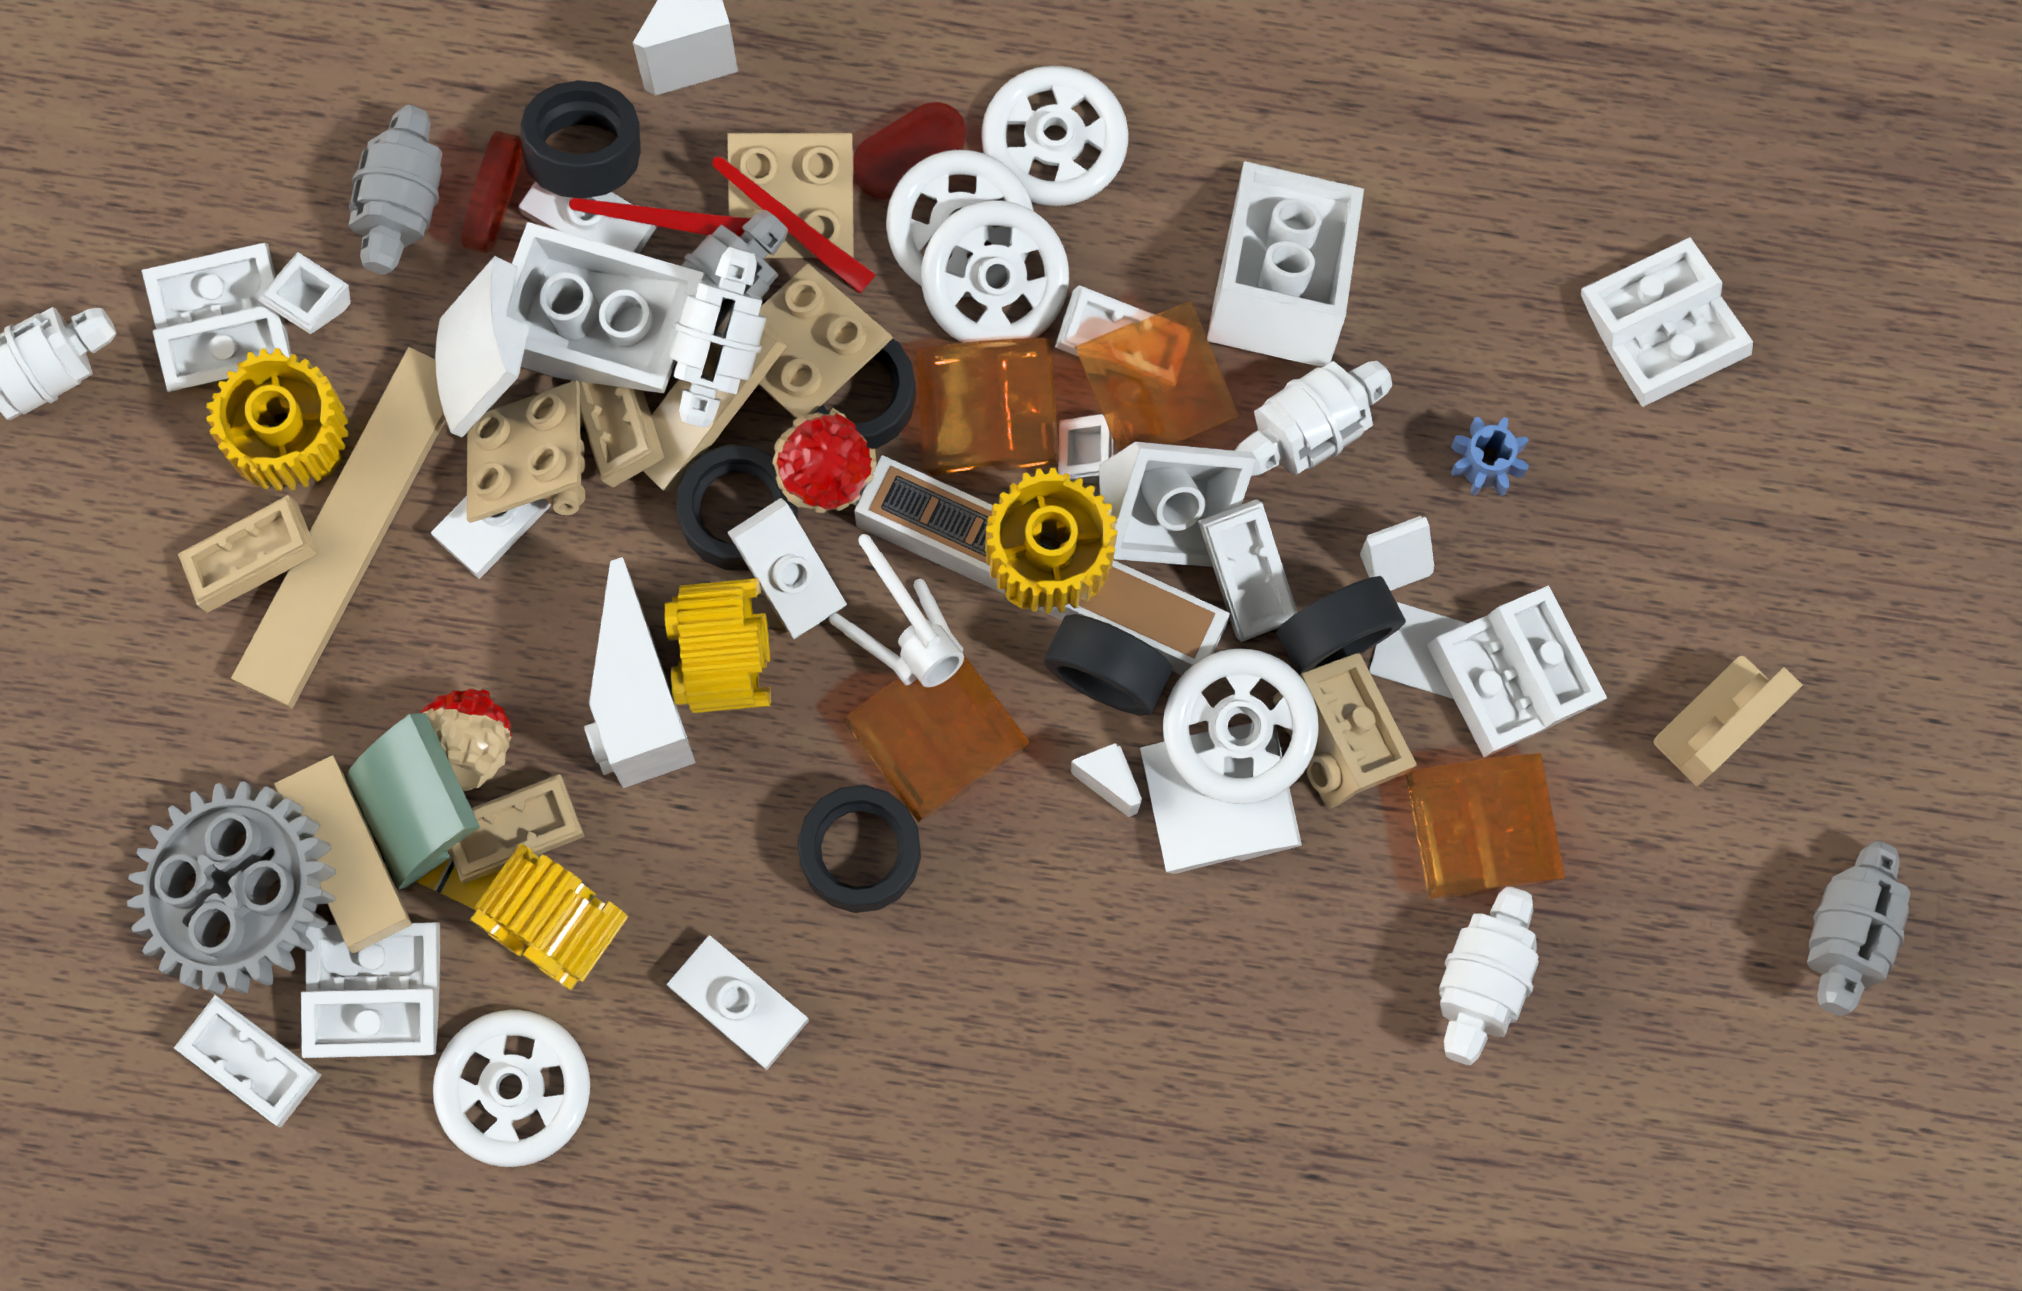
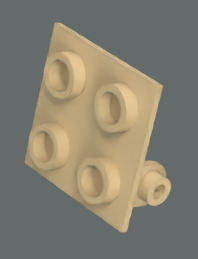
M728 133V162L854 258V149L852 133ZM728 180L729 216L752 218L757 213L764 211ZM787 232L785 241L773 256L768 253L765 258L817 257Z
M807 263L760 308L759 314L767 317L765 325L787 347L758 385L796 419L800 416L805 417L808 414H813L893 337Z
M577 380L485 412L467 432V521L469 523L545 498L553 505L554 511L560 515H572L579 510V505L585 501V489L581 485V473L585 469V460L583 458L585 446L580 439V428L584 423L580 413V383Z

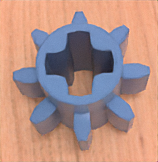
M1475 417L1470 426L1472 439L1463 435H1456L1451 445V448L1456 453L1464 455L1462 459L1455 463L1451 474L1452 476L1465 475L1468 481L1472 483L1471 494L1474 496L1482 487L1488 488L1493 486L1500 496L1505 495L1509 488L1507 473L1514 477L1523 478L1529 467L1525 461L1516 458L1517 454L1525 448L1529 440L1527 437L1515 438L1507 429L1508 418L1506 417L1498 425L1485 426L1479 417ZM1486 447L1492 448L1497 452L1493 466L1482 462Z

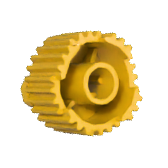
M265 348L261 349L259 356H255L252 352L247 353V360L243 361V363H237L238 371L235 373L229 370L226 373L229 380L218 383L221 392L213 393L212 398L214 401L207 403L206 406L211 415L206 417L207 422L212 427L209 432L218 443V448L242 477L256 487L268 489L272 484L276 491H281L283 486L287 485L290 491H293L297 483H301L305 488L309 486V479L313 478L318 482L321 480V477L331 475L341 463L340 450L345 449V444L341 438L348 437V431L344 427L348 423V419L344 414L345 408L327 377L322 374L317 366L313 368L307 359L300 362L295 354H291L288 358L282 353L280 348H275L272 354H269ZM287 413L288 417L282 424L276 427H269V425H276V415Z
M1041 468L1036 469V476L1031 477L1026 472L1022 475V482L1019 485L1015 483L1010 485V494L1005 492L1000 494L999 504H993L992 516H988L985 542L986 563L990 566L991 578H997V588L999 590L1005 589L1007 600L1020 609H1031L1033 612H1036L1039 607H1044L1047 614L1051 613L1053 607H1057L1060 613L1065 612V605L1068 604L1074 609L1078 608L1079 599L1088 602L1091 597L1098 594L1108 579L1109 569L1112 568L1117 539V530H1115L1116 517L1111 516V503L1104 504L1105 498L1102 495L1095 497V487L1092 485L1084 488L1082 486L1083 479L1078 478L1072 482L1070 481V474H1057L1056 468H1051L1049 474H1044ZM1044 533H1055L1056 542L1065 540V542L1060 544V548L1056 550H1048L1045 547L1039 546L1041 535Z
M759 578L680 585L678 596H673L671 602H665L667 638L669 641L679 640L681 660L678 661V666L671 668V684L675 705L688 704L692 713L771 706V688H759V672H762V668H767V662H770L766 613L753 614L751 598L761 594Z
M520 843L475 906L477 911L471 918V921L488 932V935L518 956L522 954L540 967L539 969L571 991L578 980L581 982L585 980L628 919V916L609 900L603 903L595 898L596 894L581 883L582 880L543 854L539 858L529 847Z

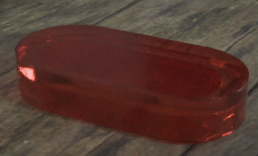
M930 102L917 107L864 140L854 154L853 168L856 183L864 193L873 198L891 199L899 181L918 162L940 152L965 149L966 125L963 117L955 108L948 104Z
M497 130L489 140L464 217L462 228V246L464 248L487 253L493 249L498 239L522 162V142L517 135Z

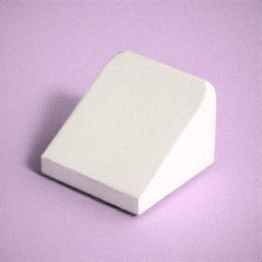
M299 252L294 255L259 296L260 302L309 334H312L343 313L351 304L349 285Z
M1116 413L1059 420L1058 474H1070V481L1072 482L1081 478L1083 483L1100 484L1099 465L1136 442V427L1134 423Z
M1419 516L1367 536L1360 556L1369 577L1382 576L1391 591L1427 578L1433 573L1434 559L1430 527L1426 517L1422 518Z
M1115 743L1072 761L1070 771L1082 783L1127 817L1138 813L1142 798L1121 746L1117 747Z

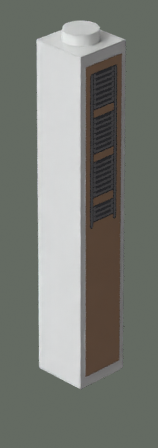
M882 455L875 472H873L875 475L873 480L863 487L860 491L861 498L853 503L856 506L854 510L856 527L1005 594V589L999 590L997 588V578H991L990 566L986 563V526L988 516H992L993 505ZM1044 533L1041 535L1039 546L1045 547L1048 550H1056L1060 548V544L1065 542V540L1056 542L1055 533ZM1114 560L1112 568L1109 569L1108 579L1097 595L1091 597L1088 602L1079 599L1078 608L1074 609L1068 604L1065 605V612L1060 613L1057 607H1053L1049 614L1059 620H1063L1066 615L1078 614L1092 617L1124 630L1151 645L1164 655L1173 666L1172 671L1183 675L1185 671L1199 660L1214 653L1230 615L1227 611ZM1044 607L1038 608V610L1045 613Z

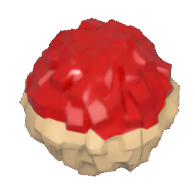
M832 408L828 415L816 412L805 417L800 416L793 421L792 428H789L781 435V438L778 439L774 447L776 452L772 464L777 474L776 482L779 489L787 497V500L798 508L814 509L816 513H825L831 509L840 511L848 507L849 504L861 498L860 491L867 483H871L875 476L873 474L877 463L875 449L867 447V441L856 430V425L834 408Z
M471 688L466 691L453 690L447 695L435 697L433 702L420 711V713L427 714L463 791L479 788L486 780L493 778L500 767L505 765L506 751L510 747L509 742L512 738L511 724L504 712V708L494 703L489 691L484 689L479 691Z

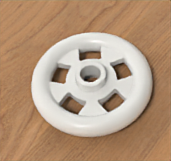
M1066 66L1038 67L1025 71L1009 80L991 100L983 119L981 134L984 154L1002 162L1016 174L1026 188L1032 203L1045 206L1076 204L1102 191L1114 179L1124 162L1129 136L1125 114L1112 91L1094 76L1082 70ZM1052 90L1057 105H1047L1035 112L1032 111L1028 97ZM1083 100L1087 101L1100 117L1089 126H1085L1081 117L1072 110L1074 106ZM1007 124L1026 125L1024 132L1025 147H1007ZM1058 125L1067 134L1063 139L1054 141L1048 139L1044 131L1049 126ZM1085 143H1089L1101 151L1097 161L1089 170L1084 169L1073 161L1081 153ZM1036 159L1046 165L1058 166L1059 169L1055 181H1046L1031 176L1029 171L1033 160Z
M950 150L923 159L902 177L893 191L889 202L886 228L890 248L895 259L904 272L922 286L921 266L923 255L921 250L949 216L974 203L1002 198L1004 201L1022 205L1033 211L1031 199L1026 188L1016 174L1006 165L980 152ZM956 174L975 176L976 193L974 195L967 192L949 193V176ZM920 195L937 200L931 212L930 224H924L911 219L914 205ZM992 226L984 227V244L989 242L991 245L1010 246L1011 228L1004 226L996 228ZM955 246L952 251V257L948 260L946 272L963 278L965 266L969 260L966 255L970 254L971 251ZM1029 252L1021 255L1023 261L1026 260ZM994 264L987 269L985 278L988 285L992 288H998L1006 282L1007 272L1002 265ZM965 292V294L962 297L972 296L969 294V292Z
M983 201L958 210L949 216L935 231L923 256L921 285L923 296L931 315L951 337L976 349L1001 351L1017 348L1033 341L1054 322L1066 299L1069 286V265L1060 238L1049 223L1040 215L1012 202ZM1004 226L1011 228L1010 246L997 244L985 246L984 227ZM955 246L972 253L966 263L963 278L946 272L949 257ZM1038 250L1043 261L1045 276L1028 281L1026 266L1021 255ZM994 264L1002 265L1007 272V280L999 288L990 287L985 278L987 269ZM965 292H969L977 302L986 306L985 312L977 322L966 317L955 306ZM1021 294H1024L1032 306V310L1021 319L1010 323L1003 313L1002 307L1013 303Z
M1240 648L1219 651L1193 664L1173 687L1168 697L1163 717L1165 746L1178 773L1200 793L1212 799L1233 804H1249L1264 801L1289 788L1309 765L1318 739L1317 709L1313 696L1304 680L1292 667L1281 659L1253 649ZM1226 677L1235 690V694L1222 699L1212 708L1201 692L1214 681ZM1260 679L1273 685L1283 696L1273 710L1269 711L1261 700L1250 695V691ZM1239 713L1249 716L1253 723L1251 734L1243 739L1234 738L1228 730L1230 718ZM1207 721L1209 735L1215 747L1196 753L1190 739L1189 725ZM1275 724L1292 730L1291 741L1283 757L1266 752L1265 750L1272 737L1273 725ZM1229 756L1238 759L1252 757L1253 777L1233 778L1225 776V757Z
M501 1010L489 1013L463 1027L444 1049L438 1061L433 1081V1099L436 1114L450 1140L470 1157L483 1163L500 1167H518L533 1164L561 1149L580 1126L585 1116L590 1096V1076L587 1062L575 1039L566 1029L552 1019L526 1010ZM507 1036H523L535 1040L532 1057L527 1059L520 1055H505ZM474 1052L490 1060V1063L484 1068L480 1076L478 1085H473L461 1078L462 1071ZM560 1066L564 1079V1094L544 1097L545 1083L541 1070ZM506 1076H518L522 1082L520 1094L513 1099H504L499 1092L500 1082ZM477 1101H481L484 1108L491 1115L497 1117V1121L485 1133L478 1130L465 1114ZM535 1110H538L546 1127L535 1135L520 1140L514 1129L513 1121L524 1119Z

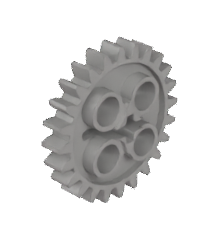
M240 782L236 792H234L231 788L217 783L213 790L212 801L196 791L190 793L192 811L188 813L171 805L168 810L174 825L169 830L156 825L150 827L151 833L159 843L155 850L148 848L137 849L136 854L149 864L146 871L129 874L128 880L142 886L143 894L128 900L127 907L145 913V916L138 920L131 929L136 934L151 938L142 949L144 955L161 960L158 970L175 978L180 975L179 983L197 990L203 984V989L217 995H222L228 984L230 989L244 994L248 993L251 977L255 981L267 986L273 984L272 965L274 964L292 972L295 969V964L290 951L295 946L310 952L314 949L312 942L305 935V932L309 926L326 928L328 924L321 916L315 913L318 904L334 902L335 896L320 889V882L336 875V869L317 861L331 849V846L324 840L313 837L320 824L306 815L301 816L304 807L289 798L282 801V794L266 786L259 793L258 788L247 782ZM246 831L244 846L238 853L233 855V845L236 838ZM275 850V855H274V857L271 859L272 854H273V851ZM196 873V882L189 894L183 896V887L186 880ZM281 879L279 894L272 902L267 904L266 895L269 887L275 881ZM230 921L228 937L217 946L219 929L224 923Z

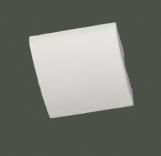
M1691 238L1685 239L1581 289V297L1600 337L1642 407L1752 355L1753 340L1721 297L1722 281Z
M267 243L142 270L156 330L152 331L167 392L229 379L226 373L229 370L236 373L238 371L237 363H243V361L247 360V353L249 352L259 356L261 349L265 348L269 354H272L275 348H280L282 353L288 358L291 355L285 318L259 301V296L276 277Z
M496 256L492 258L439 320L435 353L438 392L450 432L460 437H463L519 377L529 326L507 317L517 266Z
M1549 586L1499 606L1487 616L1442 634L1427 644L1484 758L1550 728L1607 698Z
M1253 723L1228 727V730L1234 738L1243 739L1251 734ZM1273 725V734L1265 750L1266 752L1283 757L1276 725ZM1209 731L1190 735L1196 753L1215 747L1210 738ZM1165 741L1140 748L1167 873L1177 874L1232 859L1243 861L1302 846L1290 788L1260 802L1249 804L1221 802L1200 793L1183 779L1168 755ZM1226 756L1224 775L1233 778L1253 777V758L1238 759Z
M440 922L412 923L411 926L354 954L347 948L337 925H327L326 928L309 926L306 936L312 942L314 949L311 952L306 951V991L301 992L302 1058L435 1055L439 1012Z

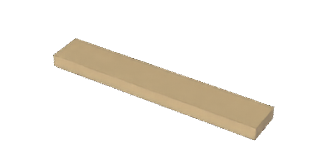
M408 347L309 532L318 555L289 569L231 677L236 684L291 710L293 709L446 421L438 392L436 361L434 358Z

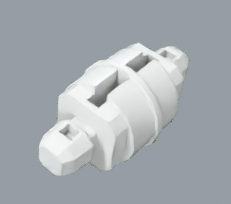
M729 246L723 252L715 275L721 277L719 285L699 280L696 295L688 294L685 296L679 321L674 323L673 328L676 329L669 354L671 359L677 361L674 377L691 382L690 390L683 388L679 408L682 422L707 428L714 420L721 401L720 398L715 397L717 390L737 394L740 380H750L756 355L761 353L762 346L759 344L767 317L759 314L762 298L744 293L746 284L753 285L757 266L755 254ZM723 297L734 300L725 333L714 330ZM711 342L721 344L713 376L702 374Z
M51 307L41 314L37 313L15 326L11 324L4 328V332L0 334V412L7 420H12L21 414L25 415L46 402L53 403L58 400L59 395L93 375L86 352H97L109 344L117 334L111 319L102 308L88 309L72 316V322L67 324L57 309Z
M1333 361L1323 368L1314 369L1300 379L1289 381L1283 390L1267 399L1263 406L1254 411L1258 431L1242 441L1235 451L1253 452L1257 458L1251 476L1260 475L1280 464L1294 476L1305 469L1315 467L1329 457H1336L1344 447L1360 438L1365 430L1373 426L1369 406L1385 396L1392 387L1389 371L1378 361H1371L1347 373Z
M1506 887L1498 894L1490 911L1491 916L1473 914L1469 926L1461 929L1453 952L1449 953L1444 964L1447 968L1438 990H1440L1439 994L1442 997L1440 1001L1442 1016L1450 1020L1444 1038L1446 1057L1465 1065H1472L1482 1053L1488 1040L1487 1034L1495 1037H1505L1509 1023L1517 1022L1525 998L1529 997L1532 993L1533 985L1531 982L1539 963V956L1536 953V934L1528 930L1533 914V903L1531 894L1514 887Z

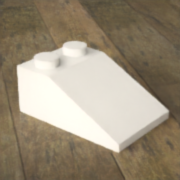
M1244 161L1216 287L1207 341L1322 368L1329 364L1346 317L1364 189Z
M527 222L512 262L513 265L517 266V271L507 312V317L529 326L521 367L560 379L665 393L676 360L669 357L676 329L673 328L674 323L679 321L685 296L688 294L696 295L699 280L704 282L706 280L705 273Z
M621 557L610 561L589 701L595 722L584 726L594 758L599 763L603 775L614 772L622 787L626 788L696 762L636 588L625 561Z

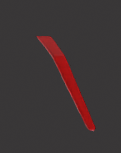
M717 156L713 159L712 164L720 173L761 209L772 213L787 227L788 232L860 294L876 276L875 273L824 237L724 158Z
M572 198L569 202L570 208L576 211L702 235H712L720 225H723L738 237H741L745 232L742 227L751 219Z

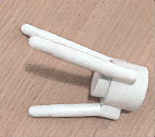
M862 534L858 539L860 546L912 624L901 634L898 640V644L902 648L901 657L837 613L829 617V622L848 638L893 669L905 685H910L916 679L927 688L945 682L962 665L964 661L963 647L951 633L926 582L923 579H917L913 585L929 620L925 619L871 537L867 534Z

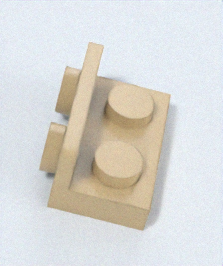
M1360 652L1300 674V677L1304 680L1313 696L1319 724L1317 744L1313 757L1307 766V775L1310 783L1319 792L1328 809L1341 805L1359 792L1402 776L1417 766ZM1280 692L1273 696L1275 706L1283 697ZM1283 727L1284 730L1290 735V737H1292V730Z
M1739 656L1654 738V745L1698 787L1803 685L1785 667L1769 680L1745 656Z

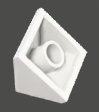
M657 0L633 41L644 90L653 95H659L738 72L730 23L722 0Z
M1134 442L1099 465L1100 495L1105 498L1104 504L1111 503V516L1116 517L1115 530H1117L1114 559L1213 567L1198 521L1242 505L1257 460L1253 452Z

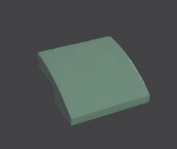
M426 713L409 714L391 727L366 749L345 776L397 889L409 887L450 858L448 849L480 828Z

